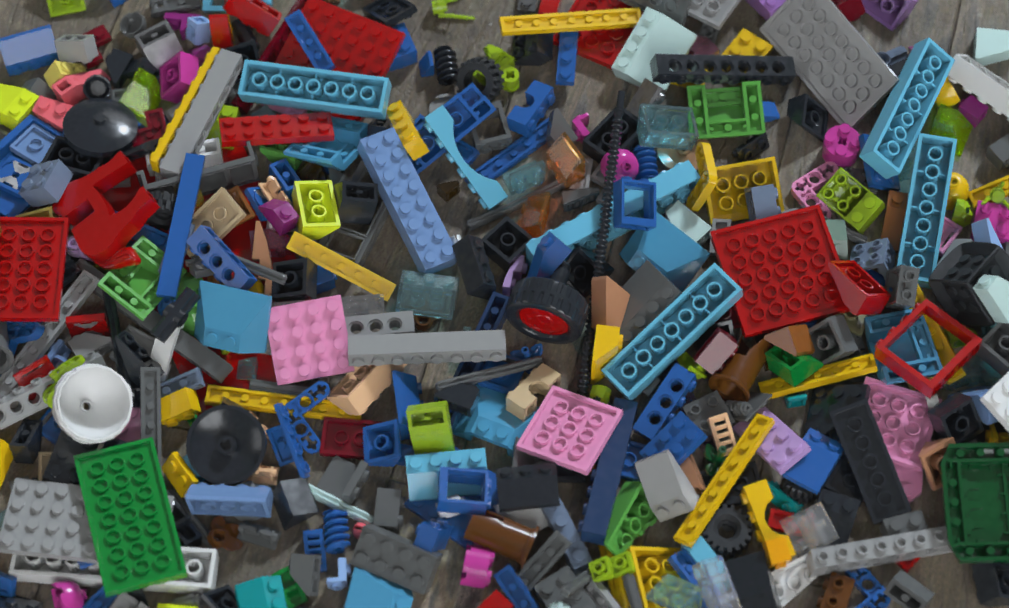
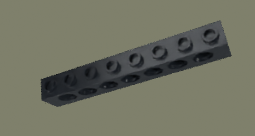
M655 54L650 61L652 81L659 82L660 84L672 82L677 84L694 83L697 85L703 83H711L713 85L729 83V85H736L742 82L760 81V84L765 86L771 84L786 86L796 77L793 56Z

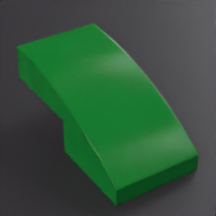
M288 566L271 574V576H281L288 608H295L308 601L303 590L290 575Z

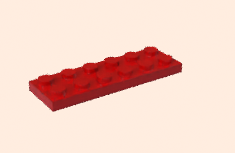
M330 112L219 118L222 148L247 146V141H250L251 146L334 141V130Z

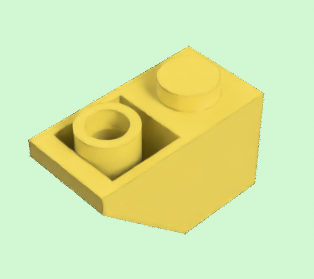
M54 61L43 76L50 89H52V85L65 76L87 71L83 64Z

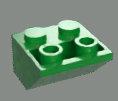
M776 345L765 353L769 370L793 387L799 385L824 366L821 361L811 354L794 356Z

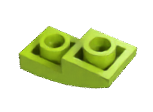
M629 551L611 558L604 556L588 563L593 582L618 578L636 571L632 555Z

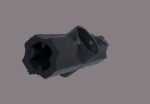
M186 287L174 303L171 302L166 306L162 313L163 317L150 333L156 339L165 343L175 329L181 327L186 322L189 316L188 313L201 297L195 291Z

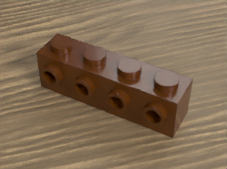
M832 572L830 578H825L822 589L826 591L824 596H819L816 607L846 608L855 579Z

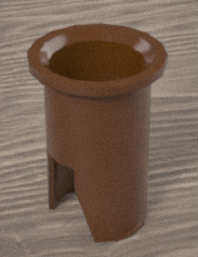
M742 333L737 341L738 350L731 358L728 357L724 368L718 374L710 377L708 383L712 392L717 390L724 401L748 402L750 400L749 390L766 362L765 353L773 348L770 342L763 338L749 350V347L742 339Z
M486 510L485 516L472 515L464 538L517 562L520 566L519 569L522 570L540 526L537 525L536 528H529Z

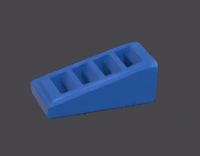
M323 529L303 531L305 554H321L322 564L320 573L328 572ZM310 546H321V548L309 549Z

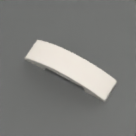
M184 324L179 328L177 327L165 343L155 338L150 357L158 362L165 372L160 377L161 382H165L168 379L172 366L170 361L180 329L184 327Z

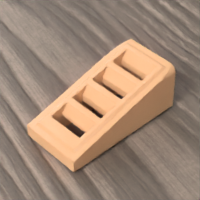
M726 412L707 419L717 451L720 446L732 445L731 448L727 449L724 456H728L736 445L731 423ZM720 421H723V422H724V424L719 425V426H716V427H715V425H714V423H717V422H720ZM726 428L727 432L717 435V431ZM729 436V440L719 441V439Z

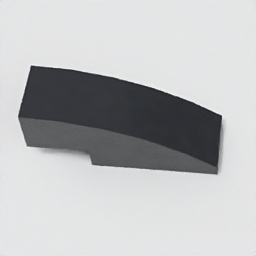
M175 500L172 515L180 546L196 548L202 543V534L190 522L191 517Z

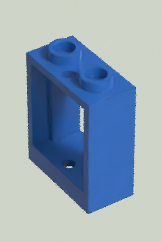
M624 176L613 183L614 228L649 231L656 228V182H649V179L644 178L632 180V177ZM624 189L643 191V218L624 216Z
M440 467L437 512L485 516L486 509L491 507V496H488V491H491L492 479H488V470ZM447 484L481 485V501L447 499Z

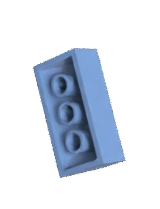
M201 482L191 484L185 495V500L191 514L271 518L274 495L272 489L264 485L249 487L244 484L229 486L223 483L209 485Z

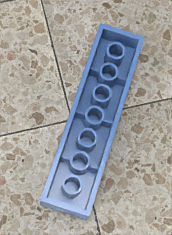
M394 127L360 139L357 150L373 182L378 184V192L421 277L424 278L456 265L457 260L452 248L454 244Z

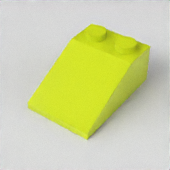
M0 84V124L13 130L30 114L34 116L32 110L39 96L25 88Z

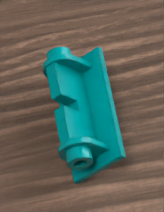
M777 481L768 482L773 495V499L770 502L779 509L797 514L798 510L800 511L803 508V503L798 504V501H794L779 489L780 484Z

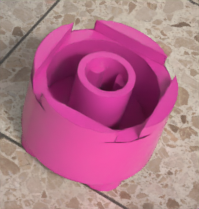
M846 123L829 129L825 134L822 146V156L825 162H834L841 168L852 166L857 161L860 152L859 133Z
M467 544L460 585L480 589L488 588L492 573L488 568L492 567L495 551Z

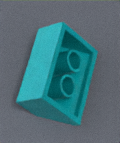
M261 576L234 586L238 608H287L281 576Z

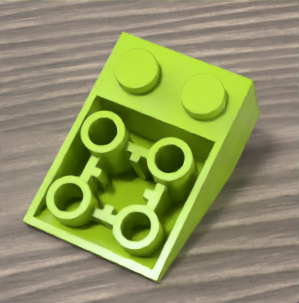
M841 167L816 194V197L841 219H845V222L861 234L866 231L886 208L881 199Z
M447 400L407 407L406 416L415 455L455 451Z

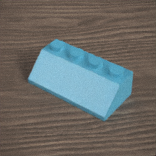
M485 448L405 456L409 501L437 499L440 467L487 470ZM448 483L447 497L458 494L459 497L481 495V485Z

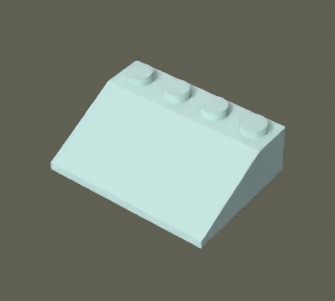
M646 7L611 68L616 77L640 87L645 78L653 82L650 61L655 54H688L698 36L663 13ZM659 82L653 83L663 88L666 92L671 82L667 84H660Z

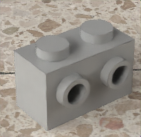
M65 34L54 41L59 61L70 63L82 62L86 64L92 62V59L99 55L94 34Z

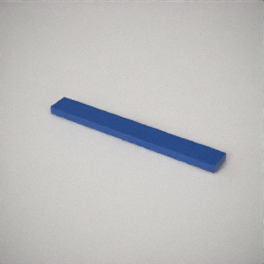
M186 153L156 292L157 297L176 299L187 249L186 241L191 230L205 155Z

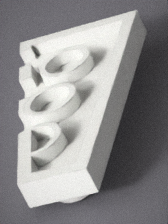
M807 554L788 563L787 567L771 572L782 608L818 577L810 576L805 559Z

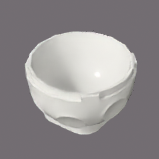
M84 364L66 372L57 382L53 395V417L60 428L73 440L83 444L102 443L120 434L129 422L133 407V394L129 384L112 368L99 364ZM84 403L88 404V410L83 408Z

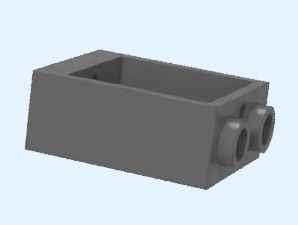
M500 100L491 102L497 110L485 120L499 117L504 135L479 140L476 128L470 131L474 148L479 151V154H488L499 149L504 150L512 144V136Z
M899 265L887 270L884 289L891 294V297L884 309L903 311L915 307L920 268Z

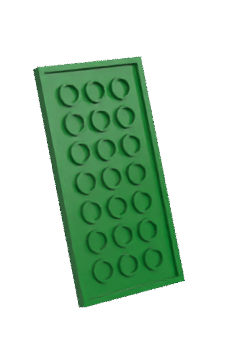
M153 437L73 456L106 597L188 577Z

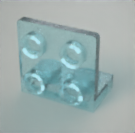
M535 160L502 174V179L510 194L523 193L526 189L533 186L537 187L545 182V162L543 160L536 162Z
M666 574L646 595V599L666 608H702L703 588L671 574Z

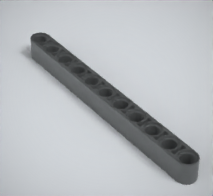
M82 258L75 262L81 271L86 270L99 278V280L105 276V274ZM97 286L93 293L103 300L102 289ZM116 301L117 310L148 333L151 332L163 317L153 309L145 320L142 321ZM180 329L174 351L221 384L234 368L219 355Z

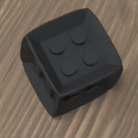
M965 242L955 247L938 264L929 277L930 287L944 311L963 325L985 327L995 324L996 322H994L973 287L983 275L999 276L1009 282V256L1002 247L993 243Z

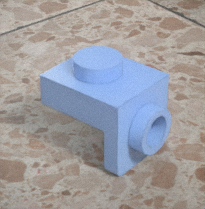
M346 557L338 558V577L326 578L329 589L338 591L348 587V577L352 576L351 564H347Z

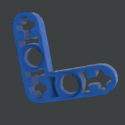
M24 322L9 326L7 328L9 349L12 351L13 356L18 344L38 340L43 335L45 326L40 322Z
M324 381L316 382L285 405L290 411L294 410L293 416L296 419L298 417L301 418V420L295 421L293 426L295 428L298 424L306 426V432L302 435L296 433L295 437L309 454L318 453L321 442L303 418V415L330 395V387ZM318 386L327 387L324 395L321 393L316 395L317 401H314L313 396L309 394L310 391L313 394L318 392ZM307 396L311 399V404L308 407L300 405L302 397ZM310 432L312 433V436H309L311 441L318 442L316 444L317 448L315 450H313L312 448H307L309 446V443L306 439L304 440V442L301 441V439L307 437Z
M867 568L857 569V573L855 571L851 573L850 570L844 571L847 577L855 579L854 586L866 598L856 608H888L891 598L883 593L885 588ZM870 580L873 583V588L865 589L862 586V582ZM878 596L886 598L884 602H880L876 607L874 606Z

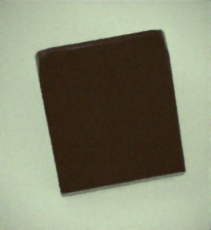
M458 180L436 185L437 194L445 202H448L460 192V182Z

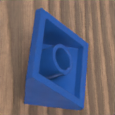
M398 419L363 427L364 462L368 463L369 466L394 467L401 458Z

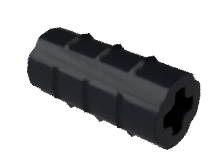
M239 18L231 23V28L238 38V42L243 43L254 39L259 51L260 45L249 25L243 24Z

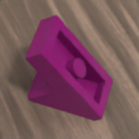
M165 13L164 20H167L173 30L180 29L181 38L184 41L187 39L185 38L187 18L198 17L201 14Z

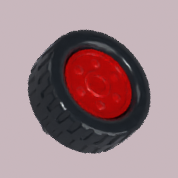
M563 261L549 278L527 277L519 280L514 285L505 312L508 321L515 329L530 338L550 344H569L581 336L588 317L589 306L585 298L578 291L567 285L571 266L568 262Z

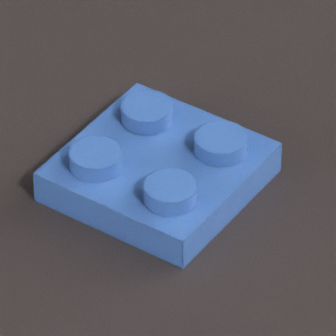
M33 123L9 146L10 151L33 165L40 164L56 136Z

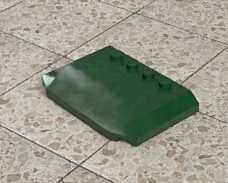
M1009 442L949 444L940 464L946 537L949 548L959 564L1009 562Z

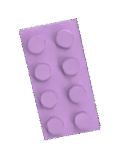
M764 406L755 415L759 413L773 418L775 424L756 453L782 475L807 455L811 448ZM752 420L747 422L739 421L732 427L733 432L740 438Z

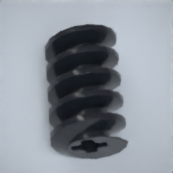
M448 45L437 47L433 51L438 83L442 86L453 85L457 82V79H454V77L458 74L456 72L458 68L456 52Z

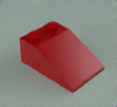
M854 260L829 261V269L842 301L849 308V311L854 315L881 314L891 294Z

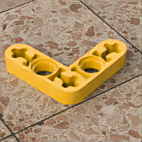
M699 142L695 149L700 179L686 201V207L692 212H699L717 183V171L711 145L705 142Z

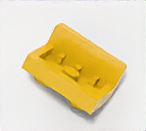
M178 451L172 452L162 465V471L181 498L185 497L191 484L199 482Z

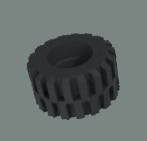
M480 56L466 60V62L461 64V67L457 68L456 72L458 74L454 77V79H457L454 85L455 87L458 86L459 89L457 93L463 91L473 82V74L478 70L486 78V87L483 91L480 90V92L489 101L494 100L495 97L500 95V90L504 88L501 85L505 82V78L501 76L504 74L503 70H499L501 66L494 64L495 60L493 59L488 60L489 57Z

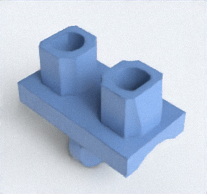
M58 339L47 350L49 353L47 356L56 369L63 362L67 361L72 351L65 345L63 340Z

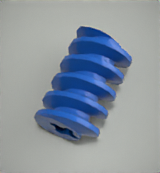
M650 144L636 146L633 149V154L638 160L639 171L635 180L656 177L658 175V165L656 164L657 159L654 146Z
M338 509L322 512L324 516L323 523H325L323 527L326 538L325 545L327 546L325 548L326 552L329 554L345 552V548L351 545L349 541H345L350 538V535L345 533L349 531V527L343 526L349 523L348 519L344 518L348 516V513Z

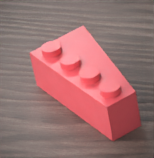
M39 96L32 111L35 117L44 123L50 124L58 132H63L64 116L73 105Z

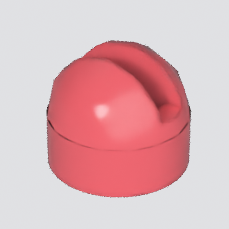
M359 522L354 525L352 532L356 539L359 540L362 531L357 528L363 529V526L366 524Z

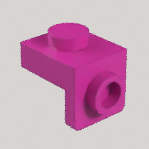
M588 113L578 115L572 120V130L578 137L577 141H580L582 145L583 140L590 133L585 127L589 124Z

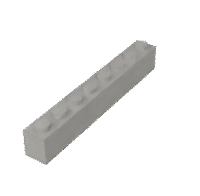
M221 48L219 54L214 57L211 69H208L204 83L200 84L196 98L192 99L188 113H185L181 127L176 130L173 142L168 145L165 157L160 160L159 169L163 178L167 179L181 175L186 153H199L244 66L241 54Z
M505 330L348 335L349 366L419 365L422 363L440 364L443 362L460 363L470 361L498 362L506 360Z

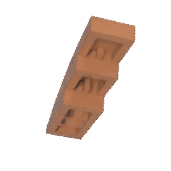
M256 221L252 259L253 261H259L260 265L272 269L268 242L260 221ZM258 275L259 280L265 281L264 295L271 296L272 280Z

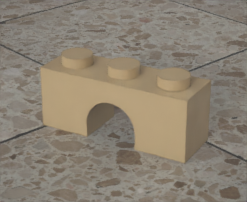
M544 363L534 368L526 379L520 381L518 387L507 394L505 398L506 410L522 421H525L536 411L537 397L533 394H542L546 397L553 385L560 387L561 374Z

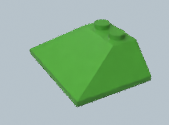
M760 81L742 82L740 87L706 89L705 85L686 87L692 140L762 135L766 132Z
M142 235L132 246L141 258V263L109 271L98 282L97 286L140 320L144 321L163 299V297H157L156 292L160 278L158 269L164 252ZM184 267L182 268L181 278L187 273Z

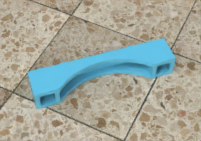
M442 105L424 118L426 122L424 124L425 128L429 133L433 132L437 137L434 139L440 148L444 147L447 151V154H445L451 164L455 163L458 169L456 171L462 179H467L469 182L467 186L473 194L477 193L480 198L478 202L482 208L492 210L508 199V195L498 181L478 174L463 160L454 140V120L445 107Z

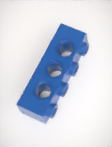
M200 225L186 241L190 246V251L202 259L201 263L206 268L211 269L214 272L213 276L221 283L223 282L225 286L248 291L256 283L257 279L210 227ZM210 245V251L207 253V247ZM222 258V264L219 266V260ZM232 272H234V278H233V279H231V273H232Z
M675 363L632 427L634 432L650 442L676 416L674 413L678 407H683L686 402V395L689 391L692 392L697 385L696 375ZM677 384L682 386L679 392L672 391L673 386ZM664 401L672 402L668 408L661 407ZM654 417L661 418L660 422L656 425L650 423Z

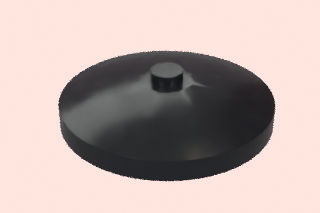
M94 98L77 103L68 110L63 119V136L68 145L75 151L90 157L115 156L119 151L123 153L134 144L138 135V121L133 111L126 105L111 99Z
M219 405L204 411L192 423L186 439V452L191 466L201 477L215 484L233 485L250 478L261 466L267 448L266 435L258 419L249 411L234 405Z

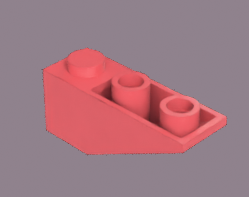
M102 69L67 75L53 84L52 89L58 101L74 106L86 97L83 93V86L87 78L92 75H102L109 81H111V78Z

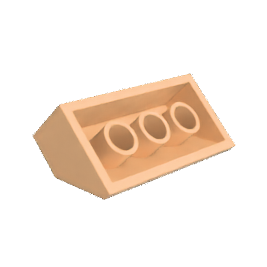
M407 364L354 366L355 372L347 373L330 391L327 400L349 415H362L368 410V406L380 397V393L392 384V371L403 372Z

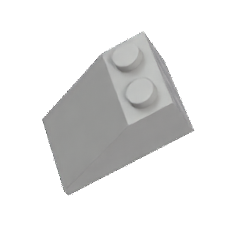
M669 449L635 462V467L649 506L660 523L694 510L699 495Z

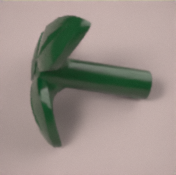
M706 444L704 456L706 460L712 462L705 466V471L708 475L715 476L718 466L721 467L728 457L724 456L727 451L725 446H720L717 451L712 445Z

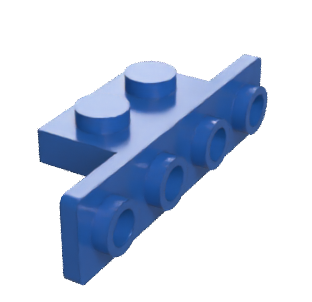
M283 403L274 404L280 425L266 430L279 467L295 462L300 478L310 477V467L304 461L302 446L299 442L297 443L295 438L296 430L293 424L289 422V411L285 405L283 406Z

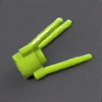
M457 0L432 1L433 14H438L439 18L475 20V17L444 13L448 11L447 3Z
M1001 182L997 187L992 188L989 195L981 202V205H985L989 200H992L994 203L1002 202L1009 210V203L1005 200V192L1002 189L1005 182Z

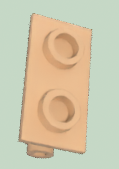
M271 175L266 178V183H258L268 201L279 199L291 203L284 191L278 193L282 187L276 177Z
M261 465L255 474L241 483L250 480L259 485L277 486L279 467Z

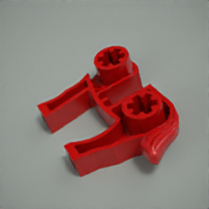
M121 151L108 163L98 167L92 173L69 182L59 202L52 203V211L59 217H68L69 224L75 226L71 231L80 250L99 267L104 269H121L141 263V258L136 250L125 246L141 230L148 218L160 208L153 195L143 186L137 191L132 201L117 213H115L109 201L103 196L106 191L138 172L131 160Z

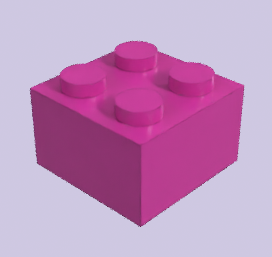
M179 51L160 67L161 99L175 104L182 101L183 96L189 90L191 81L195 80L199 69L198 57Z
M978 200L972 223L989 218L1000 243L1009 242V210L1005 205L991 202L981 205L982 201ZM971 226V232H970V238H969V239H972L973 242H974V237H973V232H972V226Z

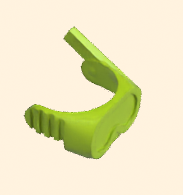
M683 352L677 358L678 364L694 373L697 380L707 378L706 370L696 363L687 352Z

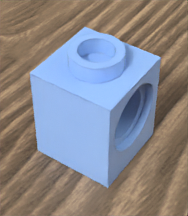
M204 16L188 17L185 38L198 46L203 45V43H210L211 30L209 20Z

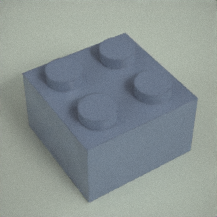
M60 159L35 164L30 168V173L22 182V187L18 193L32 207L57 203L70 182L73 173Z
M774 184L744 189L749 221L781 214L780 206H777L776 202L778 191Z

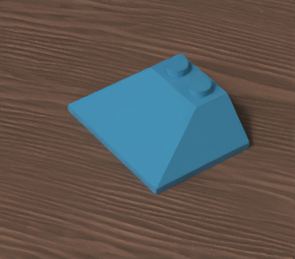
M331 116L334 141L292 143L283 153L286 156L327 168L337 169L338 171H344L360 155L357 147L360 139L367 137L369 124Z
M657 211L656 228L649 231L636 230L619 253L625 263L635 271L646 260H649L682 293L711 254Z
M200 280L198 295L201 298L197 302L194 337L204 346L238 354L266 353L272 296Z
M912 309L864 318L869 353H873L874 356L876 343L880 339L884 340L892 327H897L901 319L906 314L909 315ZM924 315L888 348L926 378L935 376L943 368ZM875 358L878 372H876L878 379L886 385L906 382Z
M476 384V387L480 389V399L472 417L462 414L453 435L469 441L472 440L473 436L507 449V455L513 457L515 438H521L539 407L536 406V411L525 421H522L506 410V394Z
M354 567L344 608H411L413 590L366 570Z

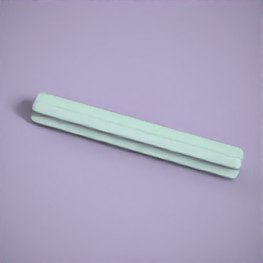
M309 484L316 501L332 509L346 511L348 517L366 525L369 523L373 524V515Z

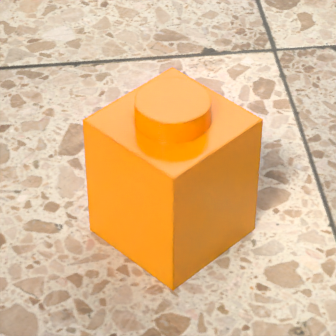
M785 536L766 540L762 544L770 568L775 567V570L785 568L792 560Z

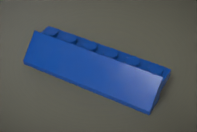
M473 82L443 105L454 120L453 133L455 143L497 110ZM425 121L417 126L416 129L426 143L429 152L415 161L407 152L417 174H420L446 152L444 147L440 148L434 139L437 137L434 133L427 131L424 126Z

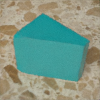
M798 392L785 395L783 398L786 408L805 406L807 394Z

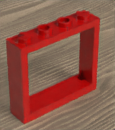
M926 298L921 304L917 303L909 315L906 314L901 319L897 327H892L884 340L880 339L876 343L874 357L927 398L931 399L980 350L982 339ZM923 314H926L966 344L931 380L927 379L888 349Z

